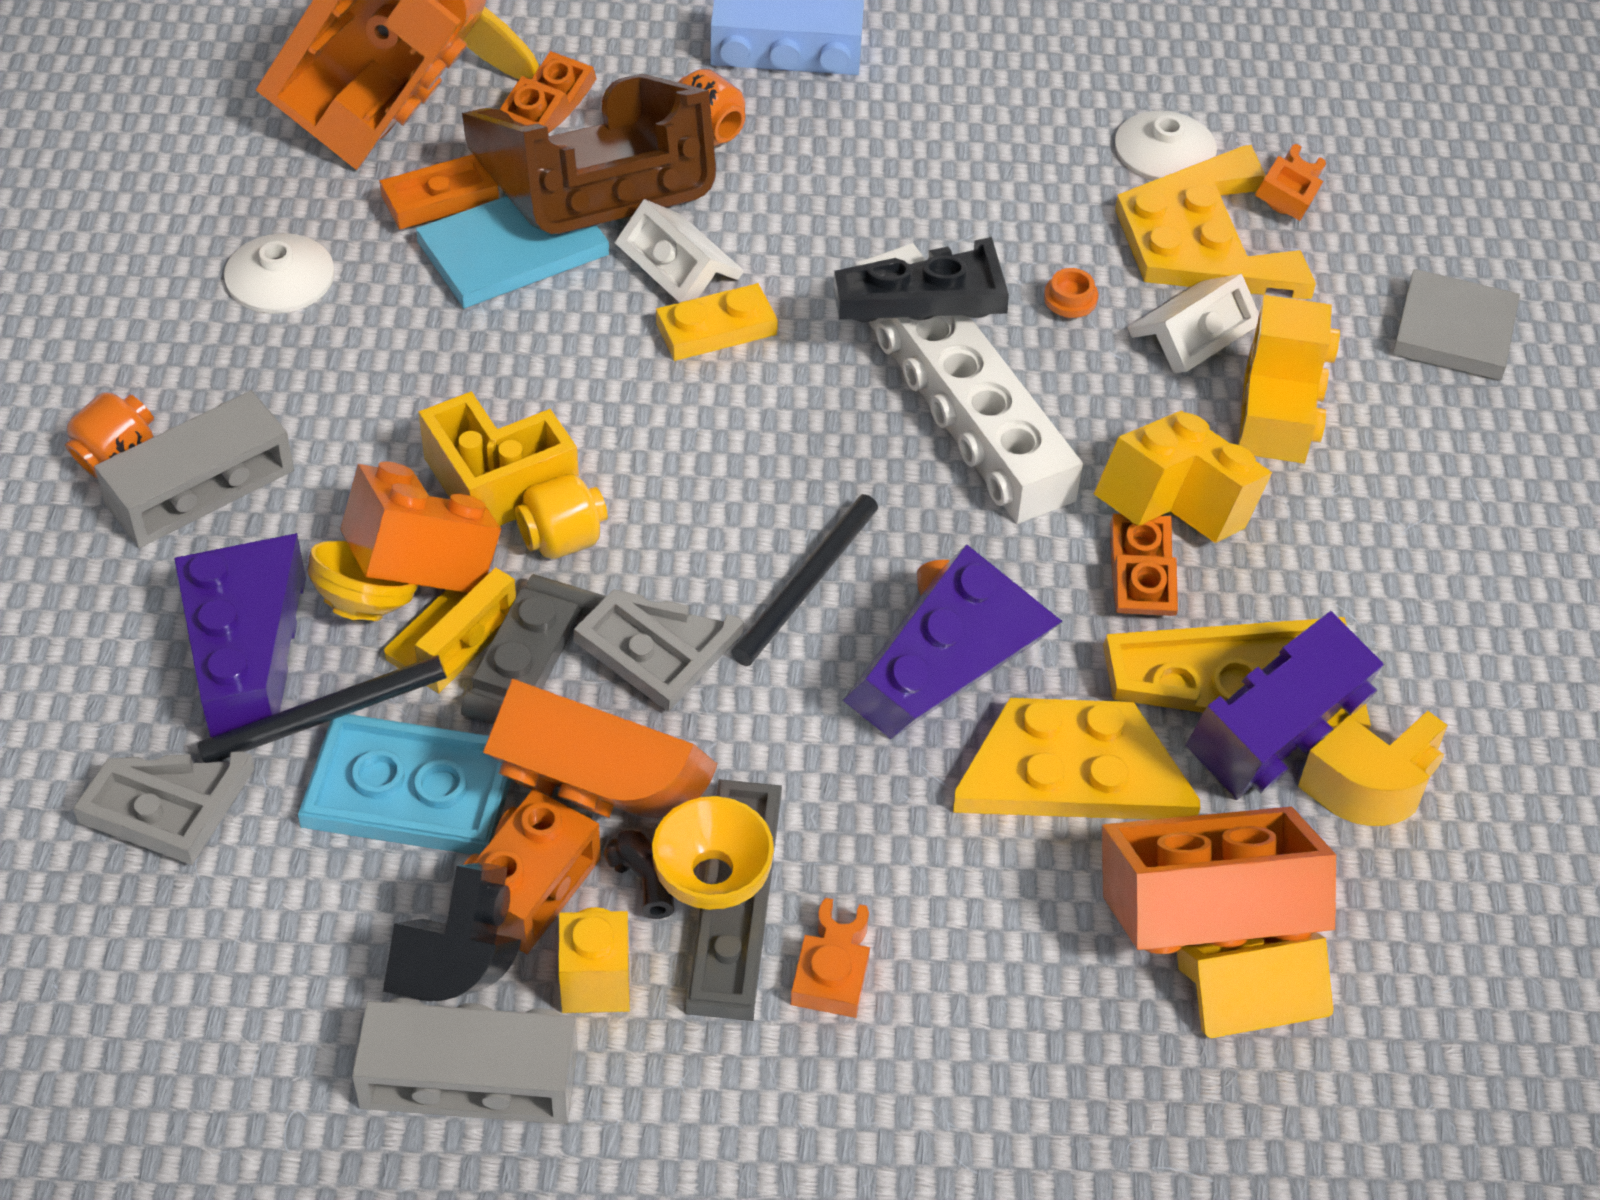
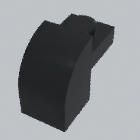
M484 862L456 866L447 924L427 919L394 923L383 992L424 1001H443L481 991L502 978L513 964L521 943V939L497 934V928L505 920L510 905V889L505 885L508 867Z

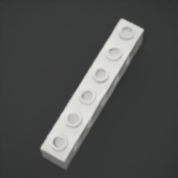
M912 243L856 262L855 266L891 258H898L909 264L925 261L926 259ZM964 315L934 316L927 320H914L908 317L878 318L875 321L868 322L875 331L882 350L888 355L892 354L903 369V374L909 387L913 391L918 390L930 406L932 416L937 425L948 430L958 444L964 462L968 466L976 468L985 480L992 500L998 506L1003 505L1016 524L1076 502L1083 462L970 317Z

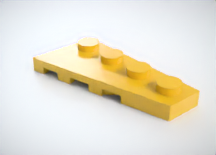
M1338 617L1347 626L1345 617ZM1319 619L1106 634L1103 650L1113 700L1204 713L1206 707L1219 696L1225 701L1245 685L1242 682L1245 676L1257 667L1261 670L1264 669L1280 655L1279 652L1285 645ZM1364 704L1351 717L1369 730L1371 723L1367 706ZM1341 709L1328 723L1334 729L1350 715L1344 709Z

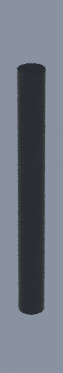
M861 494L733 647L731 654L738 663L750 666L877 512L878 504L871 496Z
M436 655L197 742L198 750L204 763L218 762L229 758L231 752H246L446 679L447 675L440 656Z

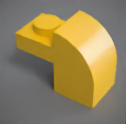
M1427 710L1391 745H1388L1351 716H1348L1310 750L1298 787L1327 810L1349 822L1366 826H1386L1401 822L1417 811L1431 775L1436 771L1444 758V753L1438 749L1448 725Z

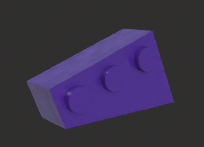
M295 533L175 557L174 560L199 693L210 737L279 713L288 674L287 658L291 639L295 638L297 628L296 613L300 594L304 592L306 582L298 534Z
M966 544L939 571L842 701L892 739L1016 655L1036 644L1063 621Z
M1329 611L1280 650V655L1264 669L1261 670L1257 667L1242 680L1245 685L1225 701L1219 696L1210 703L1185 744L1236 800L1241 798L1253 786L1260 794L1264 793L1289 769L1283 762L1286 757L1298 747L1307 755L1315 745L1333 730L1328 721L1341 709H1344L1350 716L1353 715L1378 691L1371 682L1385 664L1332 611Z

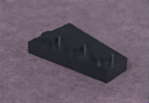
M992 237L974 240V250L952 255V251L948 246L929 250L927 260L912 264L898 258H891L834 271V295L839 320L852 319L858 322H871L878 318L900 317L927 320L934 316L954 315L982 318L989 314H1007L1009 293Z

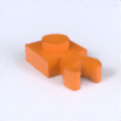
M1294 144L1285 158L1277 157L1255 196L1267 202L1276 212L1288 214L1301 221L1324 182L1318 177L1323 171L1326 161L1321 157L1317 159L1316 163L1304 161L1299 156L1302 146Z
M825 898L819 907L818 933L820 937L804 936L791 991L790 1005L857 1018L870 955V947L858 945L867 934L868 907L867 905L859 904L855 920L849 924H840L832 918L833 899Z

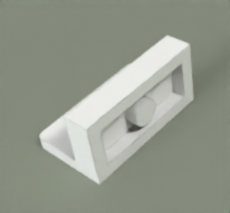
M645 199L615 241V244L679 303L699 298L716 272L739 280L744 272L740 266L681 214Z
M1241 273L1201 281L1127 328L1132 338L1156 334L1173 373L1189 371L1254 329L1259 312Z

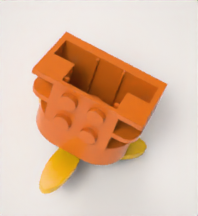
M313 0L259 83L256 91L354 169L358 170L379 139L388 134L397 122L404 126L420 104H425L442 82L441 74L446 67L449 69L456 62L466 47L484 61L516 79H520L521 76L532 79L539 68V64L531 50L512 29L485 7L486 0Z

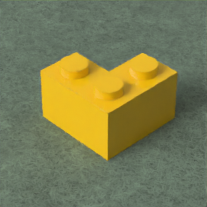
M1263 295L1244 372L1238 445L1248 449L1254 456L1305 464L1311 441L1319 443L1322 441L1326 422V409L1317 408V401H1324L1329 377V369L1323 368L1325 362H1335L1340 340V329L1331 328L1332 304Z
M472 391L418 411L424 459L449 498L452 494H465L483 501L499 526L516 520L515 508L522 505L523 494L528 487L566 474L579 476L577 446L551 408L499 429L496 428Z
M1180 410L1119 436L1093 494L1137 526L1167 512H1172L1216 544L1246 528L1273 472L1258 463L1253 453L1240 445L1230 444L1211 431L1204 419Z

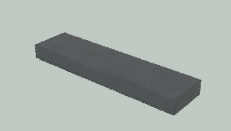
M719 779L716 796L737 800L759 813L770 829L775 853L782 785ZM708 859L704 883L718 884L724 882L732 874L730 866L719 859ZM773 861L769 876L763 887L750 899L725 909L708 910L700 908L686 1001V1014L754 1021Z

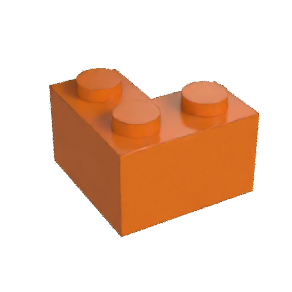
M388 461L380 462L378 467L363 464L357 465L340 527L365 577L469 593L488 575L501 532L500 526L483 501L465 494H452L450 499L429 496L413 470L402 464Z

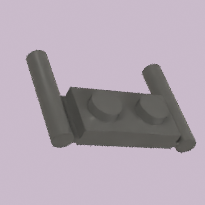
M532 574L526 588H521L472 678L473 689L471 692H467L463 699L461 715L494 725L512 678L543 689L579 620L580 614L588 615L606 596Z

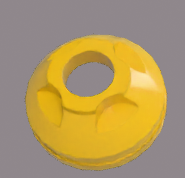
M347 541L320 542L315 544L310 551L307 568L308 576L319 594L324 597V603L331 606L333 612L351 620L366 619L379 621L383 615L391 613L411 602L418 588V585L365 577Z
M719 796L700 797L686 801L673 808L661 820L655 830L652 842L653 864L660 883L669 894L680 902L692 907L708 910L725 909L750 899L763 887L772 866L774 856L773 837L764 819L748 805L731 798ZM719 859L730 866L732 874L722 883L707 884L700 881L694 875L693 870L704 860Z

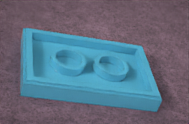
M508 196L416 228L418 244L464 309L609 255V241L597 225L561 234H550L533 227Z
M347 714L330 721L298 813L300 827L470 855L474 853L481 854L494 838L512 780L498 774L502 765L501 762L483 753L489 738L487 735Z

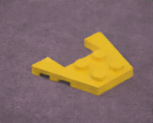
M1252 145L1241 146L1117 194L1115 212L1144 282L1192 287L1204 280L1242 273L1250 294L1265 295L1267 288L1293 290L1292 298L1312 299L1316 282L1301 250L1248 256L1221 198L1222 195L1256 192L1266 177Z

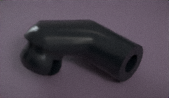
M634 830L621 831L618 838L609 840L605 845L604 857L608 866L615 867V871L618 873H624L631 869L640 878L641 911L645 917L651 919L669 917L674 912V898L658 879L653 864L652 842L641 832Z

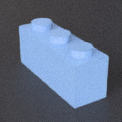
M714 0L711 20V65L859 75L864 0Z

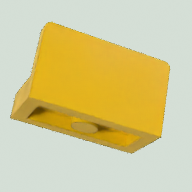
M495 567L469 593L446 589L385 647L386 661L400 669L439 655L447 678L427 685V687L439 694L493 641L516 599L515 579Z
M1312 932L1309 938L1298 941L1282 940L1273 936L1247 939L1246 943L1237 947H1219L1210 943L1184 945L1177 951L1179 971L1196 983L1201 1031L1209 1038L1320 1019L1333 1014L1326 938L1317 932Z

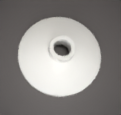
M1149 111L1127 119L1119 127L1114 144L1116 155L1121 163L1134 174L1151 181L1213 158L1217 153L1216 141L1203 124L1189 116L1171 111Z
M271 234L251 240L238 248L225 266L224 279L230 296L243 307L260 313L283 314L306 308L322 298L332 285L334 265L329 252L313 239L297 234Z

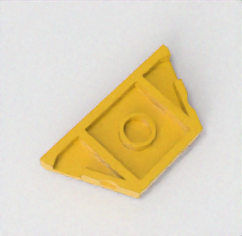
M1009 698L957 786L953 801V813L1144 820L1199 815L1201 808L1200 798L1134 702Z

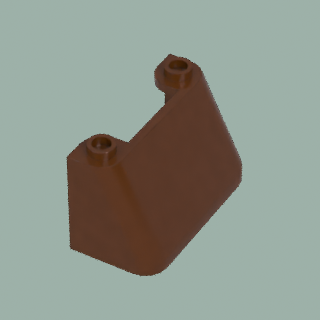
M643 73L620 78L609 85L602 98L603 124L552 136L548 135L547 126L540 124L523 127L515 125L514 120L508 113L497 108H482L462 113L468 149L533 227L550 234H561L632 216L644 199L663 207L696 200L706 195L712 188L716 177L709 90Z

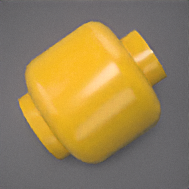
M566 474L528 487L523 494L522 505L515 508L518 528L529 551L538 549L544 557L549 559H557L594 546L600 537V522L608 519L606 504L600 490L596 486L588 489L583 480L574 474Z

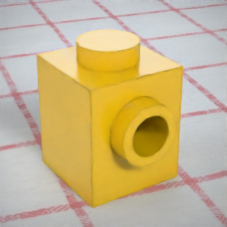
M591 907L579 912L559 913V983L562 1013L630 1012L628 911H609L604 908Z

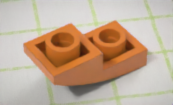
M550 51L532 79L521 76L500 110L508 113L514 120L515 125L523 127L540 124L547 126L548 133H550L572 113L597 80L594 67Z
M1113 513L1110 522V549L1116 613L1176 616L1178 612L1177 557H1172L1171 516H1159L1137 526L1122 514Z

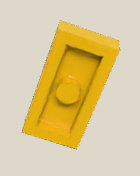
M759 283L656 308V325L674 361L777 335L778 319Z

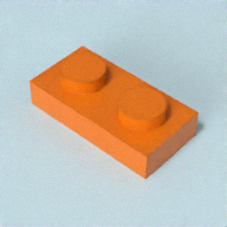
M473 154L379 180L381 196L399 230L463 212L499 199L498 184Z

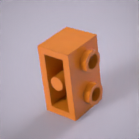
M534 788L518 808L515 806L510 807L503 814L491 842L481 854H472L463 864L484 862L508 867L505 885L510 889V905L505 920L497 928L498 935L521 939L519 950L525 954L531 951L600 861L599 823Z

